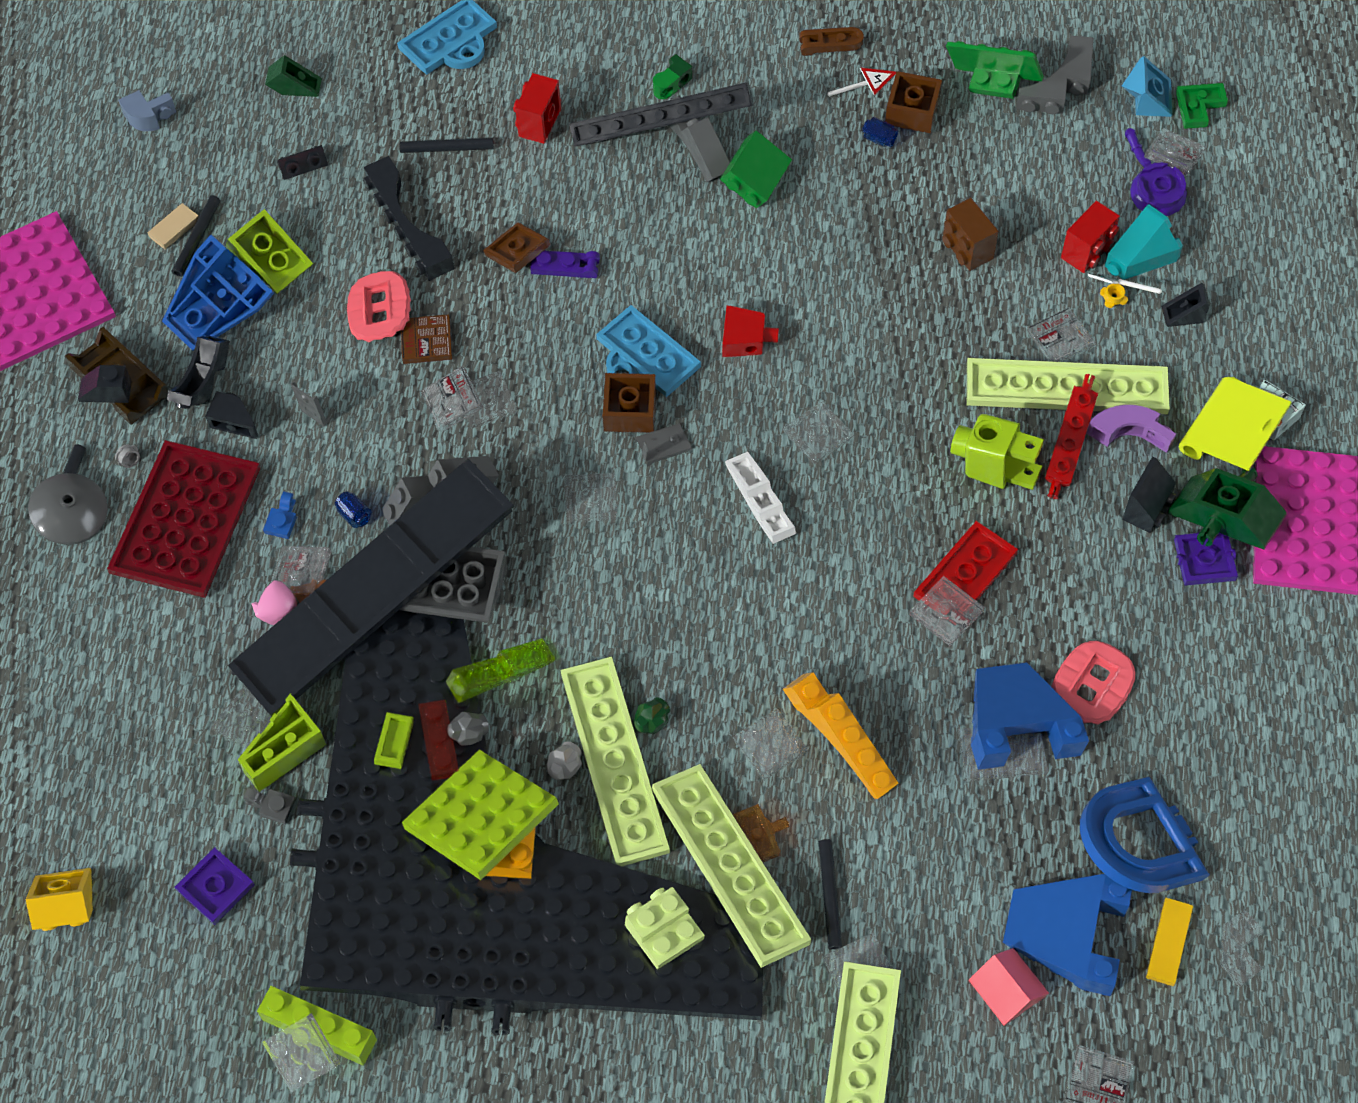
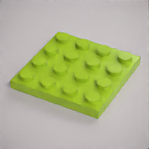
M479 750L415 809L402 824L405 830L482 880L559 803L557 798Z

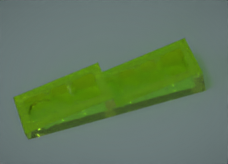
M539 639L500 650L494 658L453 669L446 683L458 703L547 666L555 661V657L544 640Z

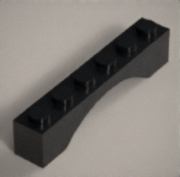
M387 156L364 166L365 177L363 182L367 190H373V198L378 207L382 206L385 211L383 213L388 224L393 223L395 226L394 232L398 240H404L405 250L410 258H415V266L419 274H425L428 281L454 270L453 257L442 239L419 230L403 214L399 206V194L402 187L400 173L391 158Z

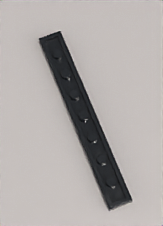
M749 82L582 120L570 123L569 126L574 147L695 118L698 119L754 106Z

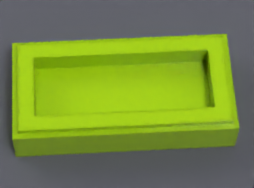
M386 713L374 764L398 769L402 768L414 717Z

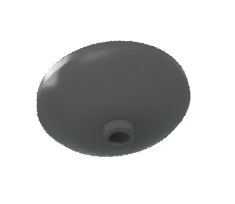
M63 473L45 479L35 488L29 500L28 511L33 527L41 536L54 543L72 545L85 542L98 533L105 523L108 505L104 492L94 481L79 474ZM65 499L72 500V502L69 504L64 503L63 501Z

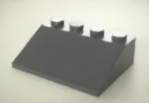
M471 547L400 610L489 623L502 590L506 573L505 551Z

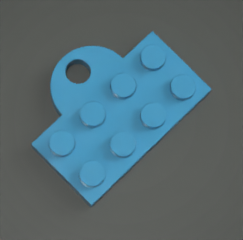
M461 0L397 43L398 49L426 75L444 63L451 68L467 69L475 66L482 60L485 53L483 37L497 28V22L473 0ZM466 53H473V54H474V55L471 56V57H465V56H463V55L466 54Z
M632 305L596 334L597 340L611 351L606 360L607 373L626 370L629 374H655L656 389L665 397L669 396L701 368V361Z

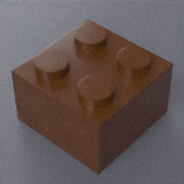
M896 71L887 103L885 125L931 133L940 99L942 80Z
M969 198L947 209L942 240L947 248H951L955 252L958 262L961 265H965L971 271L994 259L999 231L974 200Z
M605 373L602 415L604 432L650 433L654 431L655 374Z

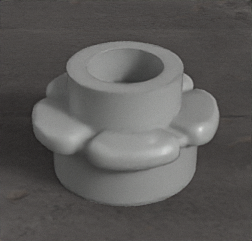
M129 444L121 446L115 455L118 465L125 468L135 466L140 459L137 447L135 445L130 446Z

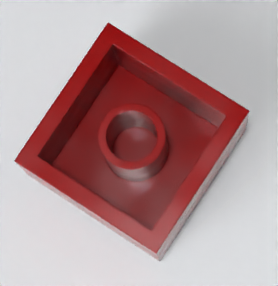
M532 73L529 81H525L520 99H516L513 111L516 113L515 127L518 128L519 137L545 144L561 111L559 80Z
M1096 200L1067 230L1061 259L1082 273H1085L1090 267L1094 269L1098 265L1101 255L1104 252L1108 254L1115 245L1114 237L1119 230L1117 225L1120 215Z

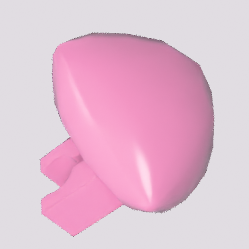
M274 580L265 588L259 602L252 603L257 618L268 624L275 625L297 606V600L292 591L283 582Z

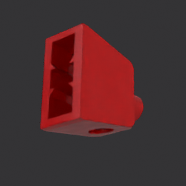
M726 305L722 357L762 355L763 342L778 343L779 328L765 327L764 313Z

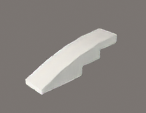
M745 452L725 461L731 476L771 542L774 544L795 535V526L784 513L782 503L771 489L770 481L751 455Z

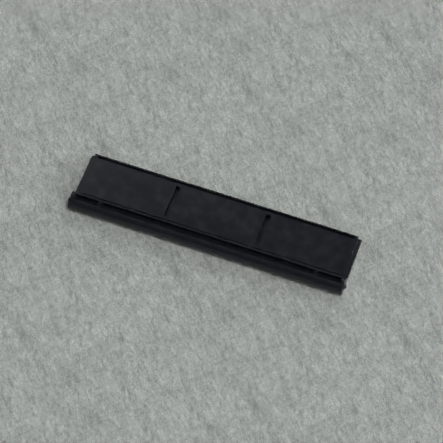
M469 459L465 460L227 666L232 670L231 674L238 677L272 717L274 713L277 714L286 703L285 699L290 693L295 700L513 512L512 508H514V505L477 468L475 463H472Z

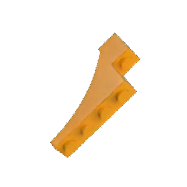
M814 672L801 675L783 688V691L796 710L800 711L830 741L851 766L874 799H879L899 784L839 693L828 694Z

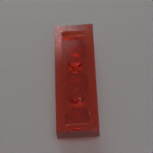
M446 700L419 704V713L431 779L433 781L450 778L459 769L453 739L448 734L450 721Z

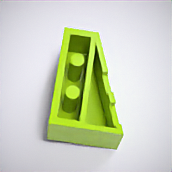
M291 693L285 699L286 703L277 714L274 713L270 718V723L261 734L258 733L238 758V762L245 775L259 792L326 745L320 729Z

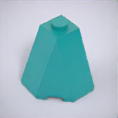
M1148 204L1110 250L1105 267L1112 275L1119 276L1125 280L1179 260L1183 245L1179 238H1174L1170 231L1172 224L1169 218Z

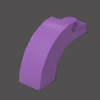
M1119 405L1103 410L1089 422L1086 433L1107 447L1118 437L1125 435L1139 436L1166 453L1172 447L1176 437V433L1168 426L1158 423L1160 413L1138 405Z

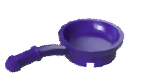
M1132 128L1126 129L1125 137L1128 139L1131 151L1134 152L1137 160L1144 168L1132 181L1130 189L1132 201L1141 211L1149 204L1165 216L1178 212L1185 205L1187 198L1184 175L1175 166L1174 168L1169 167L1168 163L1152 164L1150 159L1146 157L1135 130Z

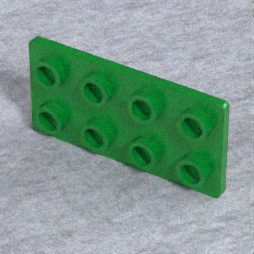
M962 41L947 42L946 48L955 69L974 72L968 87L972 93L1014 99L1021 79L1043 81L1044 76L1036 54L1031 51H1015L1006 47L993 48L984 44L971 45Z

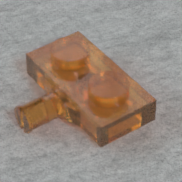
M759 804L733 814V817L763 863L781 856V851L775 840V833L790 827L786 817L770 823L763 815Z

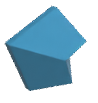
M1145 56L1141 57L1122 87L1135 97L1136 115L1171 117V79Z

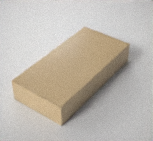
M182 203L147 232L148 236L166 250L196 224L199 216Z

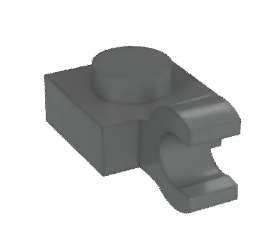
M247 788L243 797L246 800L245 804L260 808V817L286 824L296 800L295 796L269 789L265 796L256 790Z

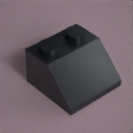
M1152 456L1130 494L1122 518L1123 521L1148 533H1151L1154 526L1160 527L1166 515L1162 511L1165 506L1171 507L1177 495L1173 493L1176 482L1157 458Z

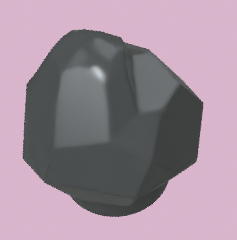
M461 712L448 726L449 736L461 746L472 745L481 741L482 736L486 735L489 731L488 721L482 713Z

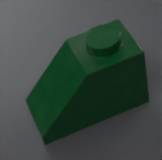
M284 55L269 66L265 85L281 95L318 97L322 78Z

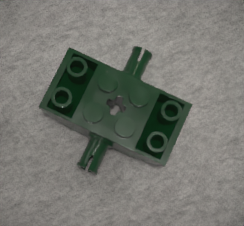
M1218 468L1192 476L1168 509V514L1203 527L1197 535V540L1202 545L1208 538L1205 546H1211L1217 535L1221 533L1265 550L1287 516L1285 509L1264 485L1254 482L1258 477V473L1254 468H1251L1248 474H1246L1247 470L1242 469L1239 476Z

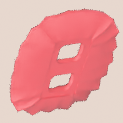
M393 271L372 273L358 279L351 287L347 304L348 323L351 334L357 340H365L367 342L381 340L385 337H393L397 331L404 330L406 322L409 321L411 298L407 281L400 274ZM385 292L386 299L384 301L372 303L371 297L373 294ZM387 311V319L385 321L373 323V314Z
M1089 641L1077 646L1069 654L1056 673L1051 687L1082 717L1083 723L1099 725L1104 721H1109L1126 702L1135 682V668L1128 656L1117 648L1104 642ZM1095 665H1100L1110 672L1105 681H1101L1090 674ZM1081 685H1087L1097 692L1092 701H1087L1077 695Z

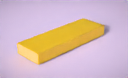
M1165 897L1147 969V979L1170 986L1175 985L1193 905Z

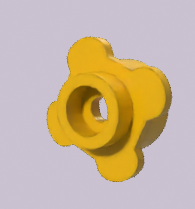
M1109 284L1100 290V295L1104 297L1105 306L1108 308H1113L1114 305L1118 304L1126 305L1128 302V297L1125 296V289L1120 284Z

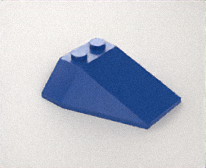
M210 235L194 253L162 322L194 351L197 337L204 335L220 336L258 312L271 298L274 291L242 260L213 235Z

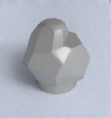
M564 742L560 747L551 751L547 763L549 775L555 780L570 779L582 765L580 759L581 749L572 742Z

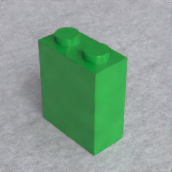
M755 130L745 138L720 180L730 190L740 195L747 204L758 208L769 199L792 159Z

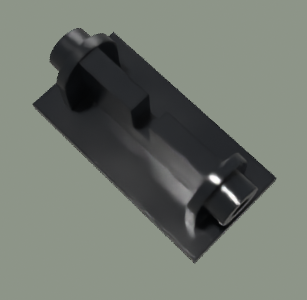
M322 145L277 159V164L284 180L328 166Z

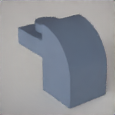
M138 90L118 100L129 124L140 131L160 129L158 121L168 119L172 114L177 113L169 93L147 102Z

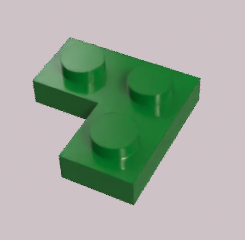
M1223 83L1177 86L1176 89L1184 129L1207 127L1209 119L1206 109L1226 107L1228 102Z

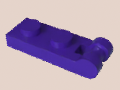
M544 250L532 260L531 274L597 278L598 268L596 266L599 264L600 254L596 251L575 253ZM581 264H587L585 267H580Z

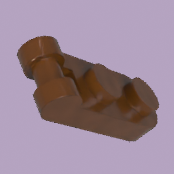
M856 27L803 30L799 33V40L802 43L800 49L803 56L813 55L814 53L858 50L862 47L864 38L863 32Z

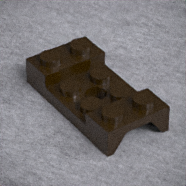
M104 327L99 329L95 343L81 354L68 353L64 356L69 367L80 378H83L100 365L126 366L132 380L129 403L111 404L114 406L115 411L130 425L168 397L166 384Z

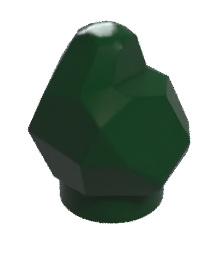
M655 697L651 701L640 704L635 714V728L641 733L655 734L669 722L668 714L671 709L668 703L662 698Z

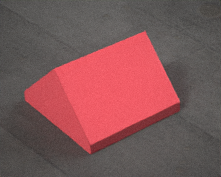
M1014 948L993 955L969 979V982L1003 1026L1049 994Z

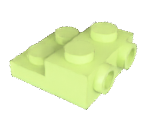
M673 887L668 890L664 888L656 890L650 896L651 901L644 905L641 902L634 904L628 909V915L625 919L626 928L657 970L703 941L705 936L688 914L689 908Z

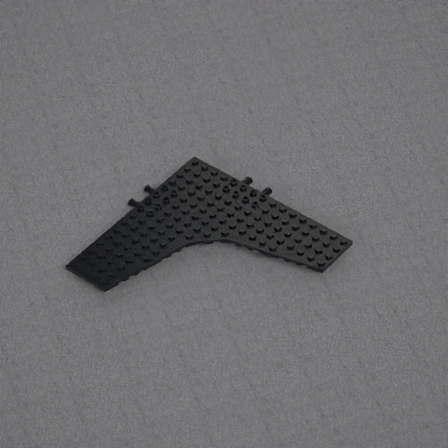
M399 610L346 656L327 796L324 800L299 798L298 801L300 803L297 809L298 816H317L323 819L320 846L317 850L292 848V855H290V866L315 867L316 870L300 990L382 996L411 1002L420 1007H435L433 1029L441 1031L442 1020H444V1032L452 1030L453 1009L494 1011L491 1032L495 1035H499L500 1024H502V1035L510 1033L511 1012L531 1014L533 1011L548 1009H594L746 1020L762 1019L763 967L761 968L717 895L544 843L536 833L531 879L485 876L480 880L404 829L402 822L477 751L481 750L488 754L485 735L482 736V740L479 742L461 746L448 734L449 724L461 712L480 714L464 619ZM387 712L414 717L401 769L374 764ZM673 887L689 908L688 914L705 936L703 941L657 970L626 928L625 919L628 915L627 911L631 906L638 902L644 905L651 901L650 896L660 888L668 890Z

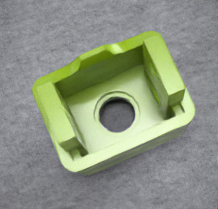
M981 414L973 428L963 425L958 426L952 440L950 452L965 458V473L970 478L1004 489L1006 483L1009 482L1033 490L1042 471V466L1035 464L1043 446L1044 439L1022 433L1020 431V423ZM1026 445H1034V448L1028 449ZM1032 471L1033 474L1027 475L1024 472Z

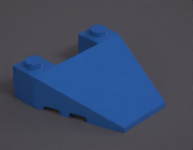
M1028 663L976 669L971 748L978 770L1005 765L1011 753L1007 736L1047 731L1055 759L1082 755L1089 742L1082 717Z
M1106 874L1014 889L1003 943L1034 962L1037 961L1049 968L1056 975L1074 983L1073 985L1082 990L1111 996L1115 988L1120 960L1091 953L1099 911L1124 917L1129 908L1132 890L1113 881Z

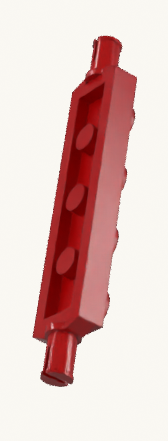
M1085 374L1082 387L1074 386L1045 476V479L1051 483L1047 495L1049 498L1052 497L1055 490L1053 499H1058L1061 486L1066 487L1071 484L1098 393L1091 390L1095 379L1094 375H1091L1088 383L1090 374Z

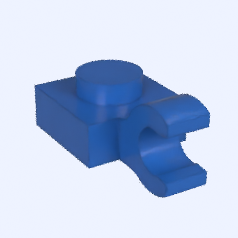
M283 491L279 509L271 508L263 528L265 534L289 539L297 519L296 513H292L296 499H292L293 493Z

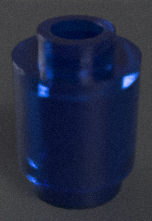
M872 117L871 120L867 119L862 128L865 139L883 147H892L899 132L894 128V125L876 117Z
M346 491L336 498L335 506L337 512L351 527H364L368 524L372 513L371 509L355 493Z

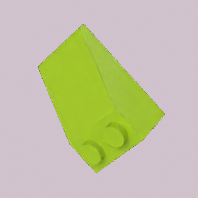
M265 209L229 237L226 243V247L268 284L276 294L313 265L311 260Z

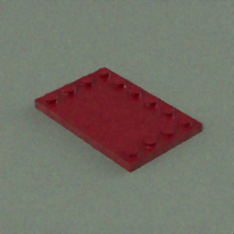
M165 440L107 567L109 574L206 598L261 469L260 464Z

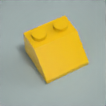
M91 868L35 876L25 899L32 930L42 929L43 931H49L58 926L70 925L75 927L89 922L93 911Z

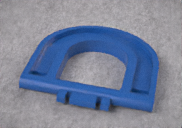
M1150 777L1106 787L1096 793L1083 809L1080 818V834L1084 847L1096 866L1118 884L1138 892L1158 893L1196 883L1209 876L1208 871L1193 848L1198 843L1195 837L1188 838L1192 835V831L1182 815L1174 816L1179 812L1178 808L1174 805L1171 807L1167 806ZM1154 810L1180 853L1154 860L1137 858L1124 850L1118 843L1113 832V821L1119 817Z

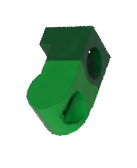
M677 54L673 55L669 59V67L653 77L654 96L664 100L675 94L692 79V65Z

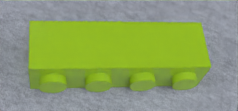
M270 986L257 1010L263 1021L363 1066L377 1041L372 1030L273 986Z

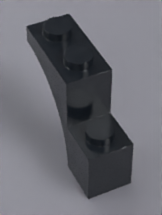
M210 335L197 337L188 369L181 381L168 391L167 401L175 402L176 407L190 409L191 406H200L201 403L210 401L214 376L217 371L225 369L230 341Z

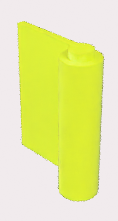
M1224 377L1180 442L1179 450L1194 460L1200 459L1204 453H1207L1249 471L1291 406V401L1241 382L1235 377Z

